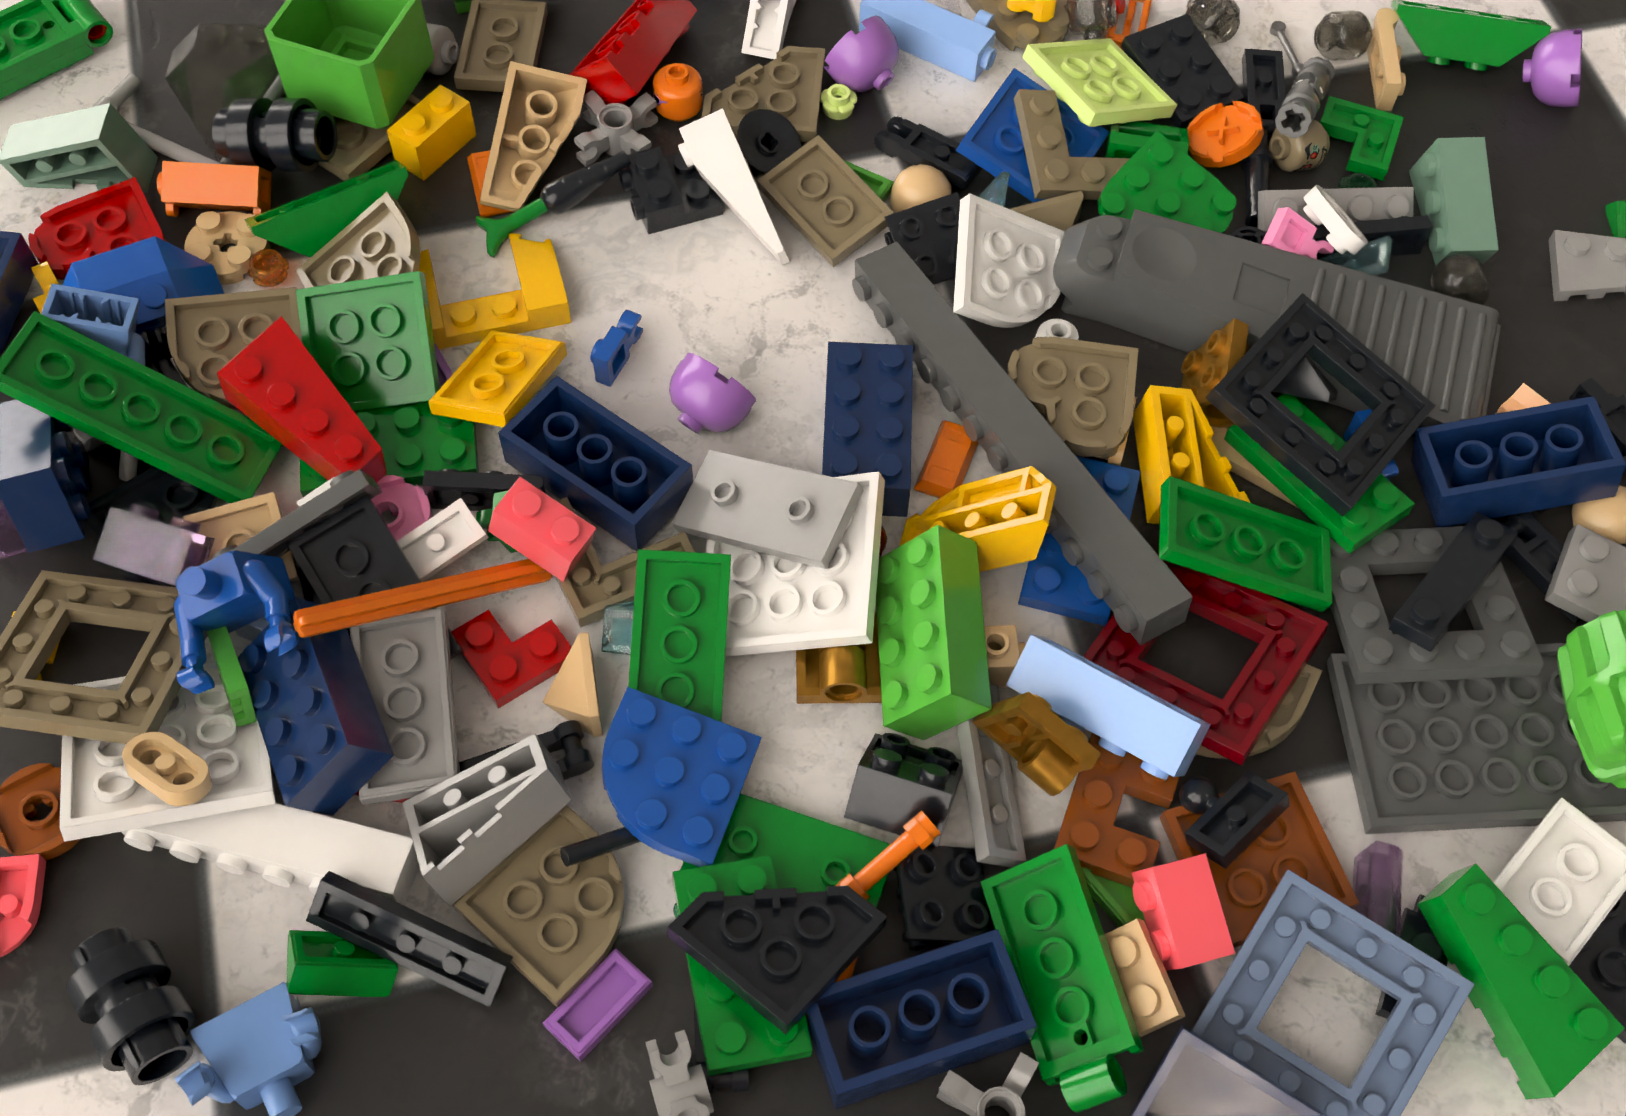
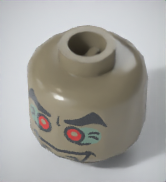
M1317 120L1311 122L1307 133L1297 138L1282 135L1276 128L1271 137L1269 151L1273 155V161L1276 166L1283 171L1310 170L1318 167L1325 159L1330 147L1329 135Z

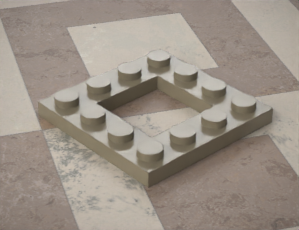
M42 570L0 636V727L127 744L132 738L140 734L158 732L181 688L177 681V672L186 668L181 663L180 638L174 611V602L179 596L177 588ZM70 622L150 632L118 691L36 680ZM203 630L204 639L206 640L208 634L207 631Z

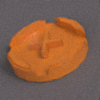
M1232 101L1233 105L1224 107L1223 103H1219L1200 112L1189 123L1187 128L1189 139L1188 153L1191 158L1202 166L1221 168L1236 164L1250 156L1260 145L1264 135L1260 113L1253 105L1242 101Z

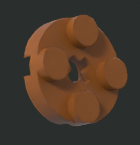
M51 763L33 764L15 772L0 786V846L5 851L14 856L40 854L45 860H49L69 851L81 840L64 842L60 831L61 767H54ZM44 802L48 807L53 806L52 811L45 819L30 821V818L37 814L36 806Z

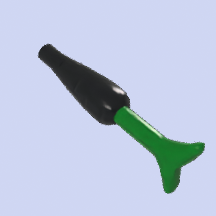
M623 150L609 159L583 167L551 181L542 188L540 198L505 218L491 219L476 216L478 226L487 232L486 247L489 256L495 257L509 233L548 211L549 213L558 214L569 210L597 190L598 187L603 185L617 172L631 165L625 151Z

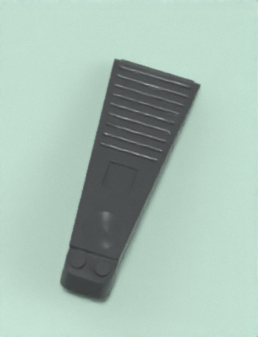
M1136 209L1131 220L1110 215L1097 216L1067 228L1064 233L1053 266V278L1056 286L1065 295L1061 307L1064 313L1102 322L1187 353L1192 350L1196 351L1208 341L1210 335L1215 330H1221L1236 318L1249 325L1247 344L1250 350L1303 293L1436 405L1418 428L1482 417L1487 414L1501 332V325L1498 324L1499 312L1494 308ZM1309 357L1338 391L1336 400L1328 403L1353 412L1370 409Z

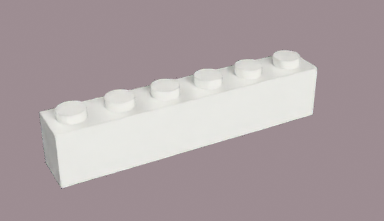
M278 803L121 831L125 835L123 840L127 844L141 850L152 851L154 846L169 849L171 855L183 861L198 863L200 858L216 862L215 865L232 874L244 875L245 871L249 870L262 874L263 879L281 887H290L292 882L309 886L308 889L316 894L320 880L328 871H331L402 905L405 904L419 868L413 840L410 837L306 810L286 807Z

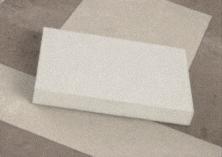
M1561 798L1555 803L1493 883L1569 966L1626 891V845L1565 799Z

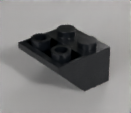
M875 733L858 764L844 818L902 835L906 831L902 826L922 810L941 832L930 844L938 847L963 771L962 760L957 759L954 753L944 748L930 747L925 749L912 745L906 737L899 734L885 733L880 735Z

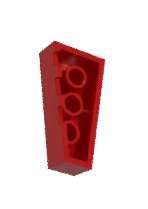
M635 0L569 75L587 79L585 94L593 90L600 96L605 105L611 103L625 104L629 98L636 96L662 59L669 53L675 41L690 28L689 22L697 12V9L689 0Z
M282 316L217 372L227 401L326 480H330L349 470L357 471L361 469L372 476L377 483L387 474L382 448Z

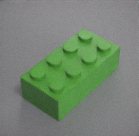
M936 525L879 558L876 590L883 726L921 740L931 738L992 709L977 542L940 525Z

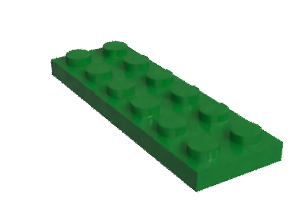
M36 311L32 313L0 358V392L228 503L249 499L255 495L283 445L250 418Z

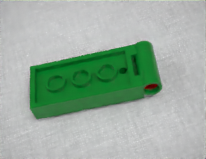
M23 0L0 11V100L93 55L94 52L91 47L104 46L111 40L113 36L112 26L90 0Z

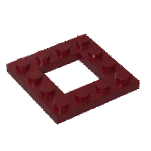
M1163 560L1193 596L1189 608L1190 612L1259 643L1224 698L1220 699L1142 661L1159 636L1140 646L1131 633H1126L1119 627L1114 614L1083 657L1211 724L1201 746L1242 766L1325 636L1329 622L1265 593Z

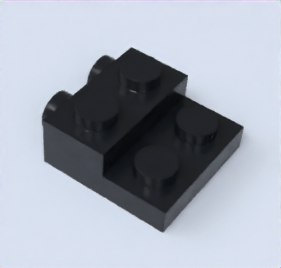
M656 147L629 154L627 156L631 165L618 172L623 191H630L632 194L630 204L636 221L642 219L648 235L723 215L721 198L701 177L695 165L687 167L681 152L664 156L661 148Z

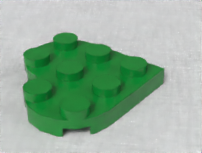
M1156 131L1108 181L1098 199L1097 205H1099L1098 212L1100 216L1110 215L1131 220L1136 209L1224 234L1233 219L1236 198L1219 179Z

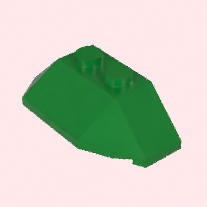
M1393 0L1391 5L1417 48L1424 56H1428L1427 61L1439 65H1449L1450 60L1464 61V67L1474 70L1486 71L1488 65L1500 67L1547 36L1551 29V26L1545 21L1404 0Z
M395 160L379 168L244 220L255 236L307 257H312L384 193L388 192L398 200L409 174L406 167Z

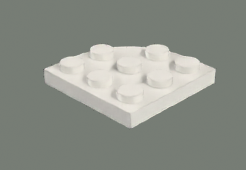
M968 194L962 198L959 211L953 312L987 325L1001 328L1019 327L1038 318L1054 305L1061 292L1053 278V266L1065 231L973 194Z

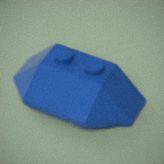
M156 236L71 263L63 283L64 286L139 298L140 303L136 333L142 335L144 330L151 332L156 327H166L165 299L225 294L212 264Z

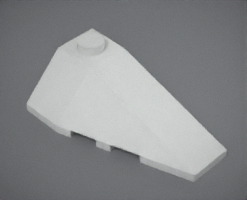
M723 108L679 128L684 143L679 144L678 147L687 167L695 165L706 183L782 265L789 263V258L774 223L767 212L766 204L757 187L752 171L744 158L737 137Z

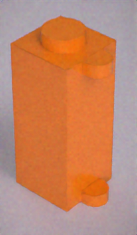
M162 161V172H159L157 177V190L161 196V202L166 203L165 211L168 217H177L179 215V207L250 211L258 215L270 210L272 173L259 166Z

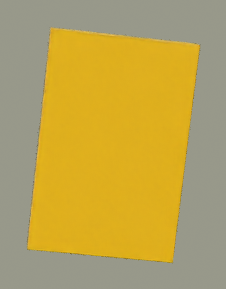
M491 330L428 401L431 414L504 427L526 406L567 356L565 342Z

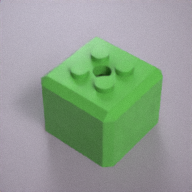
M286 0L264 29L287 98L309 99L318 111H327L332 116L375 129H385L391 125L434 60L421 0Z

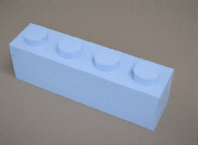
M1030 635L1006 686L1019 692L1018 695L1030 692L1042 697L1051 705L1052 711L1058 713L1059 718L1066 724L1074 726L1082 732L1084 729H1087L1100 736L1098 744L1116 755L1124 757L1126 752H1129L1142 759L1143 762L1140 767L1163 780H1167L1169 775L1173 777L1185 776L1211 725L1044 636Z

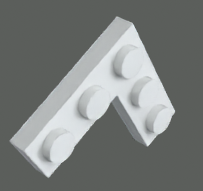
M335 477L296 502L297 505L300 507L331 487L330 482ZM460 498L397 542L421 582H424L489 537L465 502Z

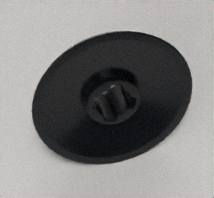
M768 109L751 111L742 118L738 126L737 140L744 158L751 166L763 173L769 172L801 148V141L794 126L788 119L775 111Z

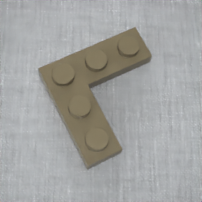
M1019 89L1016 93L1014 103L1035 199H1050L1082 191L1084 195L1083 200H1098L1108 181L1130 158L1070 157L1055 90Z
M567 497L557 501L574 512ZM685 531L642 549L696 552ZM590 544L589 549L564 582L555 577L580 628L634 605L638 551L602 566L594 548Z

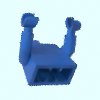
M234 550L226 552L198 567H189L176 578L175 584L179 596L174 602V611L180 638L181 663L186 667L177 672V681L182 687L189 689L193 694H200L215 687L212 677L203 667L207 660L203 630L210 631L226 626L228 633H231L265 616V620L269 622L270 626L264 637V644L268 653L279 647V656H281L298 644L299 634L295 632L294 626L290 623V601L295 595L282 558Z

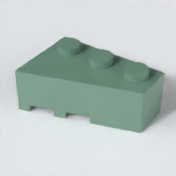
M110 103L12 124L9 127L0 152V164L23 187L74 189L75 183L97 184V189L101 190L136 177L142 192L148 193L158 156Z
M1485 137L1437 138L1409 170L1421 216L1428 215L1433 227L1428 236V243L1435 266L1483 265L1499 250Z

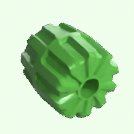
M1615 610L1599 615L1598 618L1571 631L1567 635V643L1558 650L1557 664L1568 720L1589 771L1600 782L1612 783L1617 788L1626 789V610Z

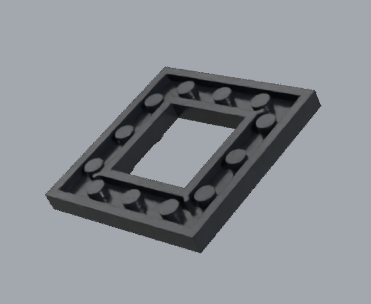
M1303 293L1206 396V399L1342 517L1354 507L1436 406ZM1305 354L1372 410L1339 451L1271 394Z

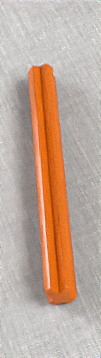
M524 559L299 609L293 614V626L295 632H298L300 637L307 638L547 582L552 578V574L530 559Z

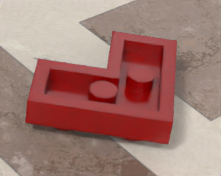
M489 609L452 630L464 651L461 653L462 657L498 709L557 674L571 649V645L552 619L514 642H511Z

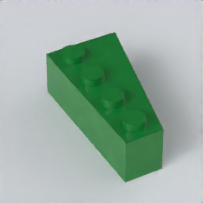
M1477 864L1452 872L1417 904L1450 964H1455L1461 976L1474 983L1468 997L1475 1009L1480 1008L1495 1035L1492 1040L1503 1058L1507 1057L1520 1079L1516 1083L1526 1100L1555 1097L1625 1029Z

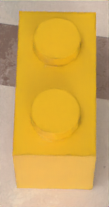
M440 84L387 129V134L394 160L404 165L407 171L425 181L474 138L476 130L470 102Z

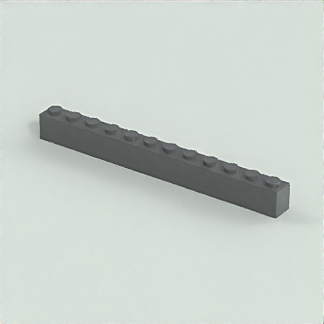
M896 241L856 259L855 278L852 280L856 296L860 301L867 302L873 310L878 324L890 331L897 345H913V361L917 365L921 378L927 384L931 383L940 394L944 407L949 412H954L963 423L967 436L972 441H977L985 450L991 466L996 471H1001L1002 473L1033 466L1057 487L1046 533H1051L1060 544L1062 553L1068 563L1072 566H1077L1084 574L1092 593L1098 599L1103 598L1111 608L1119 627L1124 632L1131 633L1141 646L1185 622L1193 596L1163 560L1159 559L1158 554L960 316L953 312L954 309L900 244Z

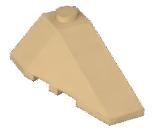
M510 61L479 204L513 212L524 206L580 117L587 79Z

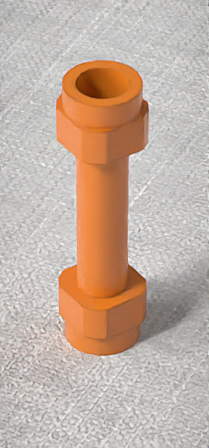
M921 810L902 826L906 830L855 876H852L849 872L835 886H849L867 900L870 897L867 893L870 888L917 847L924 850L941 832Z

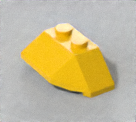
M1033 466L962 484L934 501L921 515L916 513L906 519L899 546L934 526L940 525L977 542L979 572L1035 560L1049 525L1057 487Z

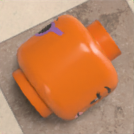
M672 63L657 71L653 78V98L657 101V112L663 117L677 122L686 121L699 113L703 105V83L699 72L694 67L684 63Z

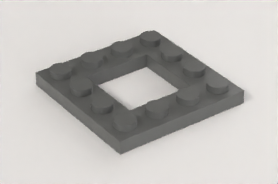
M1465 526L1385 530L1351 554H1348L1346 550L1330 537L1333 603L1330 605V609L1356 685L1537 676L1540 674L1544 661L1501 561L1465 607L1474 630L1448 631L1435 648L1429 652L1399 634H1393L1388 629L1390 624L1372 576L1429 573Z

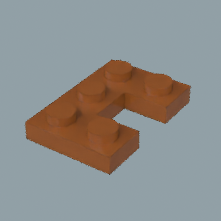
M1091 733L1088 743L1097 749L1101 755L1092 769L1078 772L1054 849L1065 844L1075 847L1082 868H1088L1092 870L1091 873L1132 888L1134 881L1131 873L1154 867L1160 842L1114 826L1123 793L1169 809L1179 777L1169 775L1167 780L1160 779L1140 767L1143 762L1142 759L1129 752H1126L1125 756L1121 757L1104 749L1098 744L1101 737Z

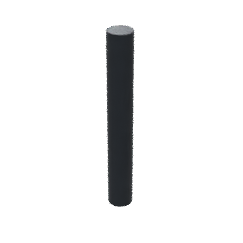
M625 827L561 847L560 854L564 865L568 867L641 841L633 836Z

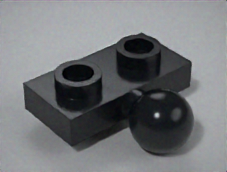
M1249 770L1222 797H1219L1216 785L1210 779L1203 776H1194L1187 779L1182 784L1179 792L1180 802L1183 807L1192 814L1202 815L1185 831L1187 845L1201 854L1206 853L1209 859L1225 869L1289 807L1288 793Z

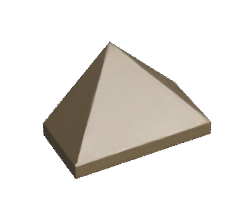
M585 632L578 634L542 703L569 721H578L582 730L593 737L603 736L592 648L589 633Z

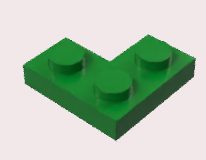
M1329 96L1320 124H1322L1330 137L1354 143L1346 170L1384 181L1404 117Z

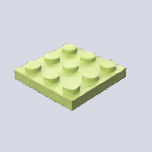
M1111 38L1028 44L1022 56L1034 69L1035 75L1043 79L1055 90L1056 96L1078 115V119L1083 124L1089 127L1171 118L1177 107V104Z

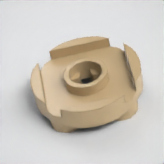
M206 211L197 217L196 226L190 230L186 237L184 250L212 264L221 285H227L245 280L243 274L250 272L254 268L256 273L260 271L269 259L271 246L268 240L255 236L248 228L244 219L255 216V214L235 211L221 213ZM226 244L236 245L229 247L227 252H222L220 249Z

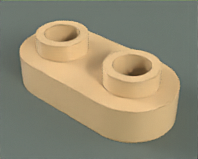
M147 732L140 734L127 742L123 748L122 758L127 774L167 804L173 806L194 804L203 799L211 789L212 780L205 760L165 733Z

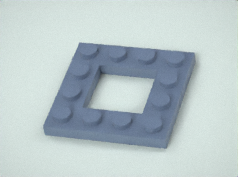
M1287 870L1193 1026L1192 1031L1319 1109L1326 1116H1401L1471 992L1474 983L1292 871ZM1306 944L1398 1000L1349 1087L1341 1084L1257 1030L1258 1025Z

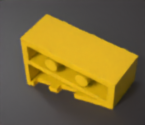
M1150 385L1133 413L1147 523L1160 524L1161 485L1169 476L1250 503L1245 491L1239 492L1229 472L1232 466L1227 457L1219 455L1211 439L1214 432L1192 390Z

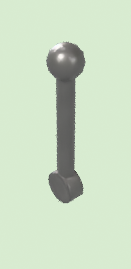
M1274 21L1271 25L1270 33L1278 36L1293 66L1292 75L1296 78L1304 64L1299 63L1284 33L1286 29L1285 23Z

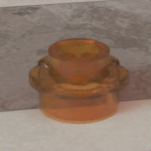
M264 249L256 252L250 258L248 274L251 278H254L253 282L260 287H274L284 282L288 277L289 263L279 252L272 249Z

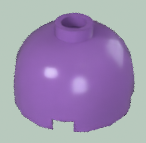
M875 15L861 22L865 29L858 34H855L852 30L846 33L827 55L825 62L829 66H823L824 70L837 84H843L854 92H866L874 87L879 91L886 87L895 76L892 70L896 66L899 56L897 39L880 16Z
M1582 29L1561 30L1545 36L1536 44L1532 59H1524L1523 83L1531 82L1533 95L1539 102L1553 107H1579Z
M687 353L685 358L677 365L670 381L669 392L672 403L681 412L677 420L697 434H699L702 428L718 433L727 432L738 426L752 410L756 398L734 378L727 379L717 372L719 370L717 366L700 356Z

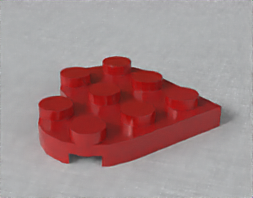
M136 177L50 209L40 216L42 223L35 229L34 234L29 233L28 235L29 247L39 264L47 261L56 279L65 280L70 265L73 262L153 236L166 241Z

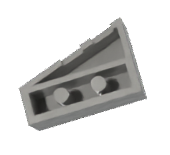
M533 734L403 802L422 877L451 907L572 800L559 765L538 736Z

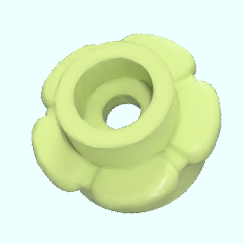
M834 84L828 89L823 90L820 102L823 103L822 107L825 115L835 120L848 118L853 112L854 104L857 102L856 93L853 90H849L843 84Z

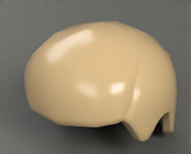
M923 164L912 165L897 175L890 193V207L897 213L950 195L951 183L943 172L932 166Z
M1619 486L1615 497L1574 504L1572 507L1573 526L1579 524L1618 544L1626 545V487Z

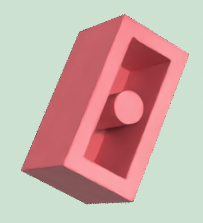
M522 477L517 479L493 510L488 532L563 582L589 549L596 531V527Z
M1206 853L1131 873L1134 881L1132 893L1135 904L1143 912L1146 926L1166 971L1182 969L1235 954Z

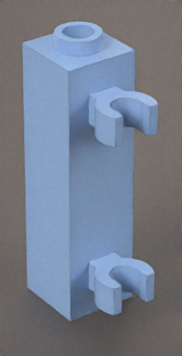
M862 0L860 2V32L865 29V26L861 23L862 21L875 15L880 16L894 33L899 49L975 82L984 69L989 70L997 55V49L994 48L996 31L988 28L990 22L994 19V15L981 9L977 12L973 21L925 0Z

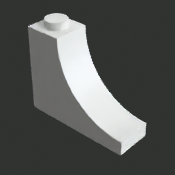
M750 0L741 53L776 59V53L783 48L788 23L797 0Z

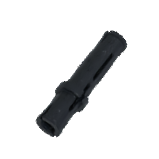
M1263 124L1264 135L1260 145L1250 156L1241 160V167L1245 171V225L1254 227V218H1257V228L1258 191L1270 190L1269 169L1271 164H1273V155L1268 150L1269 128L1265 124Z

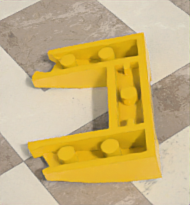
M509 233V241L521 289L440 305L429 249L421 251L419 271L425 273L433 339L438 349L483 341L491 330L519 334L571 323L569 304L551 239L537 242L522 239L521 234Z

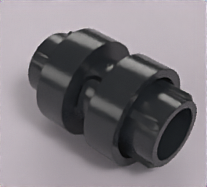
M240 97L234 100L229 108H221L215 115L212 123V139L216 151L224 158H231L235 165L259 166L267 171H272L277 167L284 172H311L318 166L319 162H328L334 156L337 148V127L332 115L327 111H318L316 106L306 98H278L272 102L268 98Z
M126 927L106 929L83 941L71 955L70 961L76 972L69 979L66 985V992L80 1020L84 1023L95 1024L90 1033V1040L104 1068L109 1071L126 1070L134 1085H146L161 1080L182 1067L193 1054V1048L186 1036L193 1029L196 1023V1016L182 990L176 986H166L171 978V970L158 945L151 940H135L130 929Z

